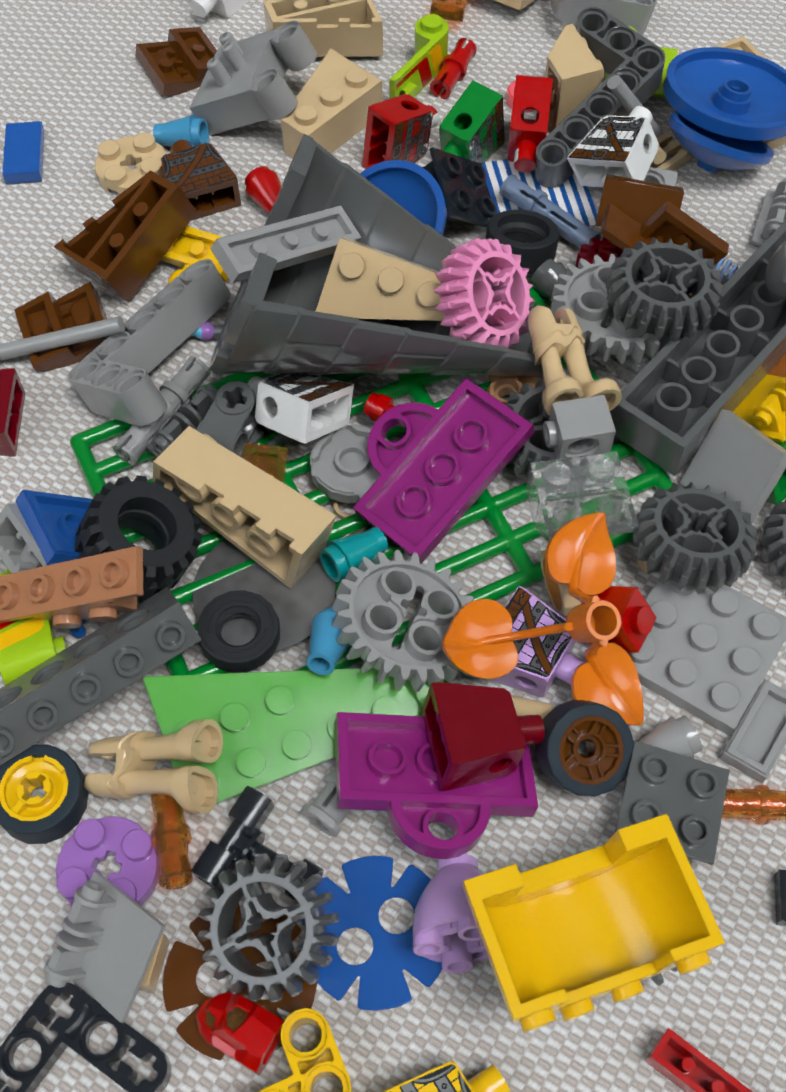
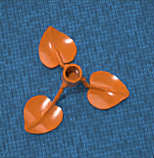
M603 512L584 515L571 520L556 531L549 540L545 552V565L549 577L557 583L569 584V595L585 603L577 605L570 610L566 623L512 632V618L503 605L495 600L478 599L467 603L455 614L442 639V649L449 661L465 674L480 679H494L508 674L515 668L518 662V652L513 641L568 632L579 643H591L584 651V657L587 662L579 665L572 675L571 689L573 699L603 704L618 712L628 725H642L644 721L643 695L636 667L629 654L621 646L615 643H608V640L614 638L620 630V613L612 603L600 601L598 596H592L600 594L609 588L616 573V556L607 530L606 515Z

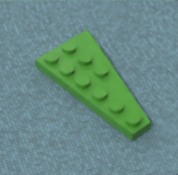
M361 668L334 669L328 675H318L311 670L143 677L162 735L175 733L191 721L197 719H213L220 726L223 734V748L216 762L194 763L171 760L174 768L180 766H201L209 769L215 775L218 783L216 805L240 796L247 785L254 789H259L336 759L334 722L337 712L423 717L421 710L430 688L426 681L421 690L415 692L410 680H406L402 688L396 690L394 677L387 676L385 681L379 684L377 683L378 670L375 668L364 674L360 672Z

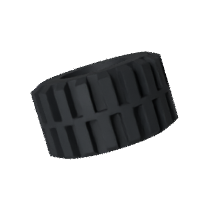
M137 475L134 481H131L128 476L120 477L115 484L109 482L102 487L100 493H96L76 532L78 537L74 543L75 552L81 553L79 558L134 547L135 545L124 537L120 528H131L144 533L154 543L156 550L143 549V596L138 597L139 601L143 602L166 587L173 589L199 552L197 548L201 544L202 534L197 532L201 526L199 517L191 515L194 507L189 501L183 502L179 498L182 494L176 488L170 491L164 487L165 482L156 479L154 483L148 482L147 476Z

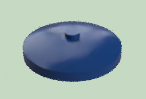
M704 47L688 50L677 55L670 62L663 81V91L670 105L690 122L710 132L741 140L765 141L786 136L785 68L749 52L721 47Z

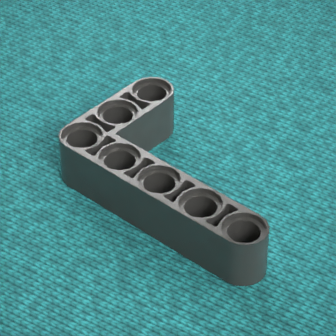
M598 7L585 8L579 13L576 30L581 37L586 39L588 48L594 57L601 61L604 71L609 76L538 145L536 150L535 177L537 182L546 188L559 187L574 173L567 157L601 118L607 115L629 116L627 110L607 87V81L611 76L619 75L642 105L661 85L665 63L664 51Z

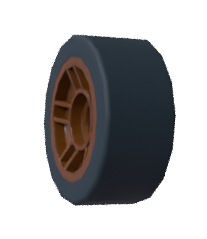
M571 700L557 705L543 718L544 738L541 744H535V754L539 768L550 782L578 796L596 797L612 791L626 778L634 749V741L630 727L618 712L596 702ZM584 739L586 748L589 750L587 755L579 754L578 745Z

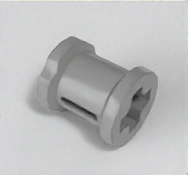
M332 770L326 776L328 783L313 803L305 804L301 812L319 830L329 836L337 837L341 832L339 825L351 809H337L336 771Z

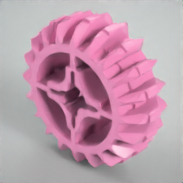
M478 238L458 245L455 249L451 250V255L442 260L444 269L435 274L441 285L433 290V292L440 296V304L434 309L443 312L444 318L440 325L450 327L449 336L457 337L461 340L508 348L519 343V337L528 332L526 323L530 313L529 307L536 302L530 297L529 289L534 285L527 282L526 275L529 269L520 266L521 255L512 254L510 245L500 244L498 239L480 240Z

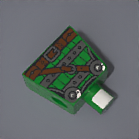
M473 80L440 124L441 150L481 163L482 166L505 143L503 95Z

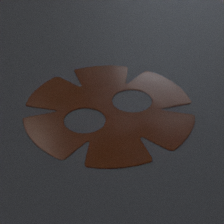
M239 903L234 915V933L243 926ZM198 916L190 923L189 927L197 938L199 931L210 928V922ZM288 916L278 919H266V922L261 923V929L253 932L251 937L263 933L266 935L277 930L276 925L285 921ZM297 924L292 930V942L302 932V929ZM211 939L206 941L199 940L205 949L204 951L176 941L167 958L163 975V998L166 1011L171 1012L198 1004V1007L177 1027L176 1031L188 1045L208 1057L222 1060L224 1054L206 1042L199 1033L196 1014L205 1000L212 998L202 994L196 984L197 972L206 962L202 959L203 954L213 949ZM247 946L241 949L242 953L255 965L267 962L262 952L257 948ZM301 950L291 952L294 961L300 954ZM302 980L303 992L295 997H292L284 989L283 998L278 1002H271L269 999H259L256 1002H252L283 1020L277 1008L289 1013L303 1008H312L317 982L310 985ZM247 984V986L237 994H240L249 1000ZM238 1007L226 1013V1026L232 1030L237 1029L244 1022L248 1012ZM213 1015L210 1018L212 1030L215 1026V1017ZM282 1042L279 1043L276 1050L282 1047Z

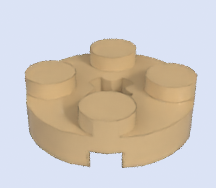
M139 133L136 136L123 137L114 141L106 140L99 144V154L95 159V170L99 184L108 193L109 188L112 191H117L118 195H120L150 170L164 178L161 158L166 154V151L160 144L155 142L154 136L150 133ZM136 165V168L129 169L128 166Z

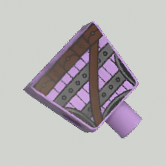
M521 586L517 588L505 607L512 618V632L566 623L564 617ZM568 632L513 641L518 652V662L515 668L502 677L490 680L537 697H545L556 677L571 685L574 670L579 665L586 663V661L571 654L576 641Z

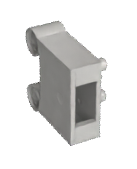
M296 20L289 21L279 28L240 41H236L231 32L221 34L219 41L222 47H219L214 58L207 62L208 71L190 106L193 114L207 121L209 135L267 119L279 120L290 114L295 109L298 100L284 80L285 74L288 69L297 72L307 68L317 57V51L299 22Z

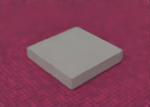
M721 409L680 483L686 487L692 482L697 489L702 490L709 485L710 491L718 495L726 491V499L729 502L741 501L740 512L751 514L752 525L786 469V450L732 411Z

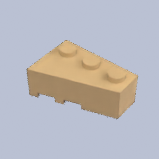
M372 0L263 1L266 32L279 28L284 23L296 20L317 51V57H325L330 48L344 57L383 56V21Z
M330 48L296 96L298 102L295 109L284 118H281L284 153L293 158L303 134L312 137L329 153L334 152L366 127L368 107L382 102V80Z
M339 238L316 312L357 319L442 321L444 318L443 312L434 309L440 304V296L433 292V290L441 285L435 275L439 271L349 238Z

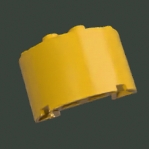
M668 814L619 829L602 846L521 873L517 865L513 864L464 880L462 883L511 1021L514 1024L520 1023L524 1033L556 1021L554 1013L557 1012L561 1013L564 1022L588 1014L595 1010L592 1000L611 994L614 1003L637 996L645 992L641 981L677 967L679 974L684 975L712 963L708 952L725 943Z

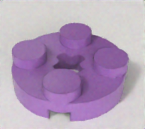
M109 816L100 819H87L77 825L74 833L63 845L56 865L58 891L71 906L75 900L74 893L76 889L83 887L86 881H90L94 871L100 873L96 869L100 861H105L109 856H115V862L121 866V870L119 873H110L107 879L142 906L149 900L159 880L160 860L153 840L139 824L123 817Z

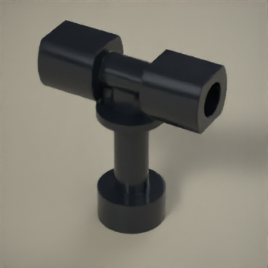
M247 785L228 813L232 823L218 844L213 841L209 842L191 869V873L211 888L222 889L218 877L219 874L223 871L233 872L235 863L238 860L247 859L251 863L254 861L255 855L266 853L272 864L278 853L263 845L265 833L260 831V828L275 807L272 800ZM308 859L303 860L307 863V871L303 880L314 874L323 875L324 869ZM289 861V870L294 865L291 861ZM285 889V895L290 897L294 901L298 902L296 898L288 890Z

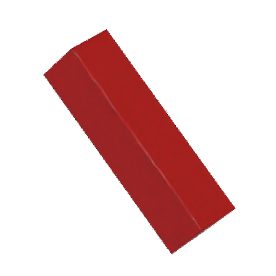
M670 1028L662 1032L645 1059V1062L684 1092H752Z

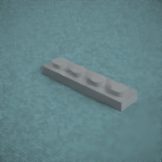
M337 206L217 238L210 249L231 283H236L249 279L260 252L277 260L274 271L335 253L339 238H349L359 242L362 237L342 206Z

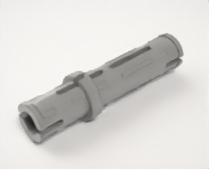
M190 356L179 372L171 380H165L159 387V391H161L160 393L167 403L165 413L148 425L136 426L132 424L125 435L112 447L113 451L123 461L127 462L128 460L129 464L134 465L146 447L155 438V432L159 429L163 430L172 419V415L178 412L183 404H190L191 399L189 398L193 392L211 374L208 366L200 359L196 360L194 356Z

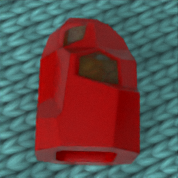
M224 992L205 1000L196 1014L199 1033L206 1042L258 1076L265 1069L281 1042L280 1034L284 1021L240 994Z

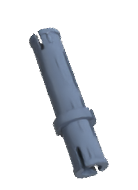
M514 174L508 176L503 182L499 191L502 197L507 198L523 210L537 212L550 218L557 225L560 236L580 249L582 244L589 245L590 238L592 237L598 240L601 239V234L595 232L550 201L548 194L541 189L534 190Z

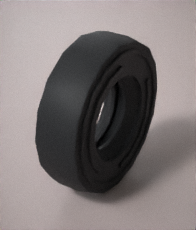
M246 590L229 591L215 597L204 607L197 623V633L201 638V641L198 643L204 656L217 668L232 673L249 672L264 665L274 655L280 641L279 617L272 604L261 595ZM245 617L255 623L257 632L249 643L234 646L224 641L221 636L224 624L232 618Z

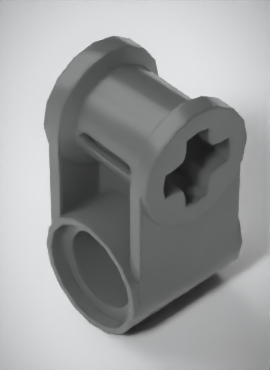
M240 381L228 382L218 390L204 420L200 422L196 429L202 434L209 435L218 444L241 458H244L247 446L256 428L259 426L255 419V397L251 387Z

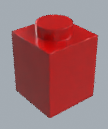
M610 586L602 593L592 595L598 596L600 601L612 603L620 613V630L614 638L608 640V643H615L629 653H639L657 618L637 587Z

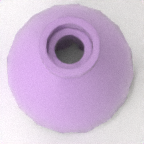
M468 854L438 861V872L422 892L415 908L413 919V952L418 956L435 962H442V970L453 974L468 972L473 968L474 962L489 959L462 887L464 880L485 873L478 869L477 859Z

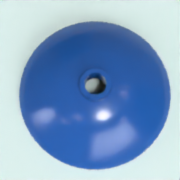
M673 111L668 120L671 131L682 148L698 159L697 165L706 171L716 173L719 168L731 171L759 168L770 163L774 156V151L763 141L735 139L710 132L690 122L677 111Z
M390 160L377 163L360 173L423 224L430 225L443 235L447 219L445 198L440 185L426 169L412 162Z

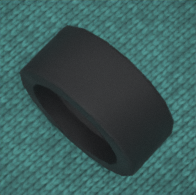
M507 210L499 212L490 218L485 239H498L500 244L510 245L512 254L521 255L520 266L529 269L527 274H534L545 261L555 259L560 232L557 225L550 218L540 213L528 210ZM514 240H521V241L530 242V243H523V242H518V241H514Z

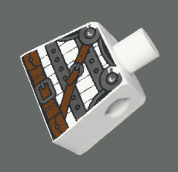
M636 106L629 116L607 115L601 118L569 154L567 159L581 186L604 187L606 174L644 181L659 148V143L650 124L653 116L647 108Z
M284 373L265 379L254 376L248 382V385L254 392L256 403L255 419L257 423L296 441L306 444L349 425L353 384L310 373Z

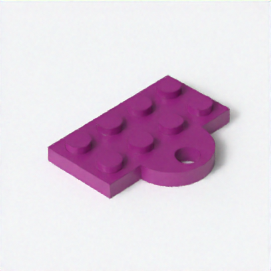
M467 378L438 410L430 405L414 402L395 406L381 415L370 431L367 443L368 455L380 477L356 503L353 509L370 525L378 527L389 540L408 555L412 556L414 552L418 553L420 564H422L535 432L533 424ZM404 426L407 428L405 436L400 441L388 442L385 440L386 433L392 427Z
M337 712L334 722L337 809L387 811L393 831L411 850L435 859L459 857L477 845L488 825L490 815L533 817L538 809V800L529 745H526V750L515 772L512 774L441 791L423 717ZM433 822L444 823L452 830L454 837L448 840L439 839L430 832L428 825Z

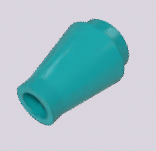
M373 527L364 532L328 541L326 548L319 552L320 562L329 578L334 582H339L345 579L352 566L358 568L362 558L366 557L373 561L378 552H385L388 549V542L384 533L378 527Z

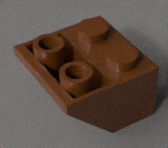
M606 174L595 226L601 227L605 209L610 203L642 225L667 201L680 209L684 190L682 187Z

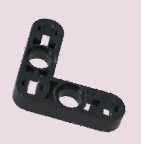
M69 982L64 987L47 986L0 1046V1071L3 1070L8 1077L22 1083L17 1091L10 1086H6L2 1092H35L67 1046L127 1092H162L167 1087L171 1078L172 1066L169 1057L159 1047L127 1023H120L100 1003ZM73 995L69 1002L70 1007L74 1009L72 1016L68 1019L59 1016L48 1029L58 1035L53 1043L47 1036L33 1029L37 1022L48 1027L56 1015V1011L51 1007L53 1002L57 998L66 1001ZM102 1024L114 1025L118 1033L115 1047L107 1054H94L89 1045L93 1030ZM131 1039H135L137 1043L128 1051L144 1062H148L152 1056L157 1058L153 1068L158 1075L152 1083L144 1079L136 1086L134 1082L138 1077V1073L122 1060L116 1072L112 1069V1066L125 1055ZM28 1040L37 1041L41 1048V1058L38 1064L30 1071L19 1072L13 1062L17 1047ZM0 1080V1090L6 1083L3 1080Z

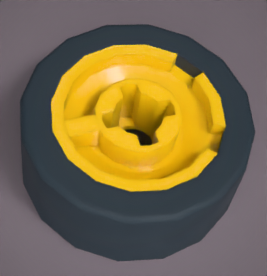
M49 744L33 745L0 766V825L11 837L27 844H47L64 837L78 825L87 808L89 792L84 788L85 776L66 751ZM43 787L46 793L43 798L39 796L31 797L32 792L36 788Z

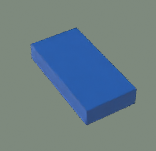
M42 121L6 124L2 172L6 184L42 181L45 134Z

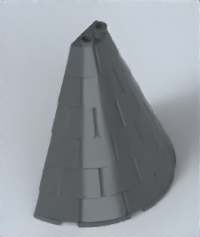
M303 134L278 193L277 201L274 202L264 225L342 206L362 237L359 241L360 243L439 272L441 269H444L442 260L451 255V250L457 247L430 225L423 224L350 165L339 161L306 134ZM260 252L249 279L242 280L208 370L216 374L264 372L265 374L320 373L321 375L428 373L430 376L460 374L527 376L544 380L542 365L538 364L535 366V356L532 354L533 347L528 322L526 323L528 332L519 337V343L507 348L449 336L450 327L440 325L442 321L357 319L316 312L335 253L274 271L277 260ZM532 304L529 307V311H531L536 306Z

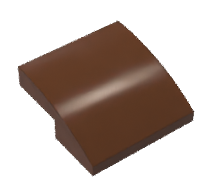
M200 27L169 29L168 41L136 44L135 57L161 95L170 96L200 87L208 71L207 62L214 58L217 50Z
M90 282L57 300L49 292H46L14 309L23 338L107 319L98 291ZM109 336L29 354L32 367L36 371H44L79 363Z

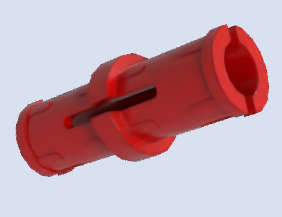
M460 38L451 54L446 55L441 61L440 71L430 84V90L435 97H438L444 88L441 99H447L456 83L465 77L467 66L477 52V47L471 39H469L465 48H462L467 38Z

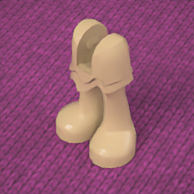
M546 306L534 307L529 313L528 328L532 340V354L535 356V366L538 364L542 365L545 384L542 402L547 414L550 416L551 406L554 402L605 395L609 411L613 410L620 403L622 393L614 379L602 378L594 380L592 378L584 348L586 341L574 312L569 307L559 308L553 316L552 311ZM562 357L565 361L569 377H566L560 360Z
M197 719L191 721L179 731L167 735L156 736L154 731H136L128 735L107 737L89 744L88 756L98 759L116 760L114 773L85 774L84 788L93 795L113 799H131L140 794H164L172 796L186 812L208 814L213 810L218 799V783L215 775L209 769L201 766H180L169 769L154 768L159 760H181L194 763L216 762L223 748L221 728L213 719Z

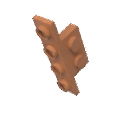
M134 546L1 575L0 623L35 617L53 621V627L72 629L81 627L82 620L111 622L118 619V613L137 610V597L143 596V548Z

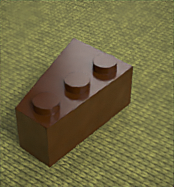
M151 170L113 199L112 202L115 206L97 220L93 217L83 223L85 229L69 242L62 239L53 246L76 270L127 302L131 300L197 213V210L177 185Z

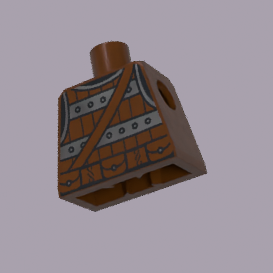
M178 140L172 145L171 153L165 154L161 158L164 178L177 185L197 210L196 215L191 221L241 206L238 179L212 144L204 143L192 147L189 141Z

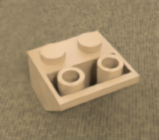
M568 24L564 27L547 56L545 77L553 78L548 128L551 132L604 79V69L601 61L594 57L588 48L586 39L580 36L573 24Z

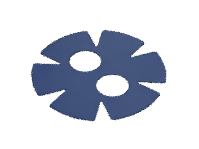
M367 856L343 863L342 870L350 890L349 894L328 877H324L321 885L315 889L317 895L330 891L333 893L334 900L323 905L325 914L336 912L340 916L338 922L326 925V931L335 933L340 937L348 929H363L372 938L373 952L366 962L359 965H350L340 958L337 944L334 946H321L330 954L333 960L327 967L317 966L320 976L317 983L330 996L340 1001L356 978L360 976L357 1004L359 1009L380 1011L411 1002L412 996L403 970L405 969L426 987H430L442 971V962H435L418 956L413 952V924L407 931L401 934L387 932L379 922V910L385 901L391 898H402L410 903L415 913L419 898L431 879L414 865H409L394 887H391L392 857ZM305 919L301 920L303 926H306Z

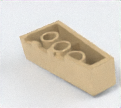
M188 426L153 461V482L156 479L165 482L164 487L170 491L176 488L182 493L179 498L183 502L189 501L194 507L192 513L290 589L319 558L320 550L326 547L337 515L218 444L207 434H202Z

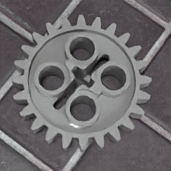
M610 254L608 262H604L598 255H594L592 264L582 258L579 260L578 268L568 265L566 274H559L557 284H554L550 300L552 301L550 310L555 314L559 308L569 307L574 312L586 341L584 345L588 346L587 356H591L596 351L602 352L603 361L606 362L612 354L617 356L620 364H624L626 355H631L637 363H641L644 353L653 359L658 350H661L671 340L668 336H662L657 342L655 335L649 333L640 338L639 329L636 327L625 330L624 319L613 318L610 325L604 328L608 316H612L614 313L613 308L608 307L606 288L611 266L616 259L614 254ZM641 281L635 282V285L640 284Z
M395 550L389 561L381 551L377 553L373 562L366 557L362 558L358 568L352 566L345 579H342L335 593L337 596L331 607L333 611L337 612L332 621V627L342 629L336 640L338 644L352 645L346 656L347 659L351 660L361 657L364 660L360 670L361 673L364 674L375 668L378 670L377 683L381 684L387 676L394 677L396 690H400L406 680H410L415 692H419L426 681L429 685L435 682L442 683L443 680L451 683L457 674L462 672L445 655L442 649V639L455 614L464 605L474 601L475 598L470 595L461 596L459 592L465 583L463 581L451 583L448 580L451 573L449 568L440 573L435 571V559L432 558L426 565L420 564L418 553L414 552L409 561H404L401 552ZM419 590L422 593L421 599L408 623V630L403 636L398 650H395L392 647V642L406 616L407 607L412 601L415 591Z

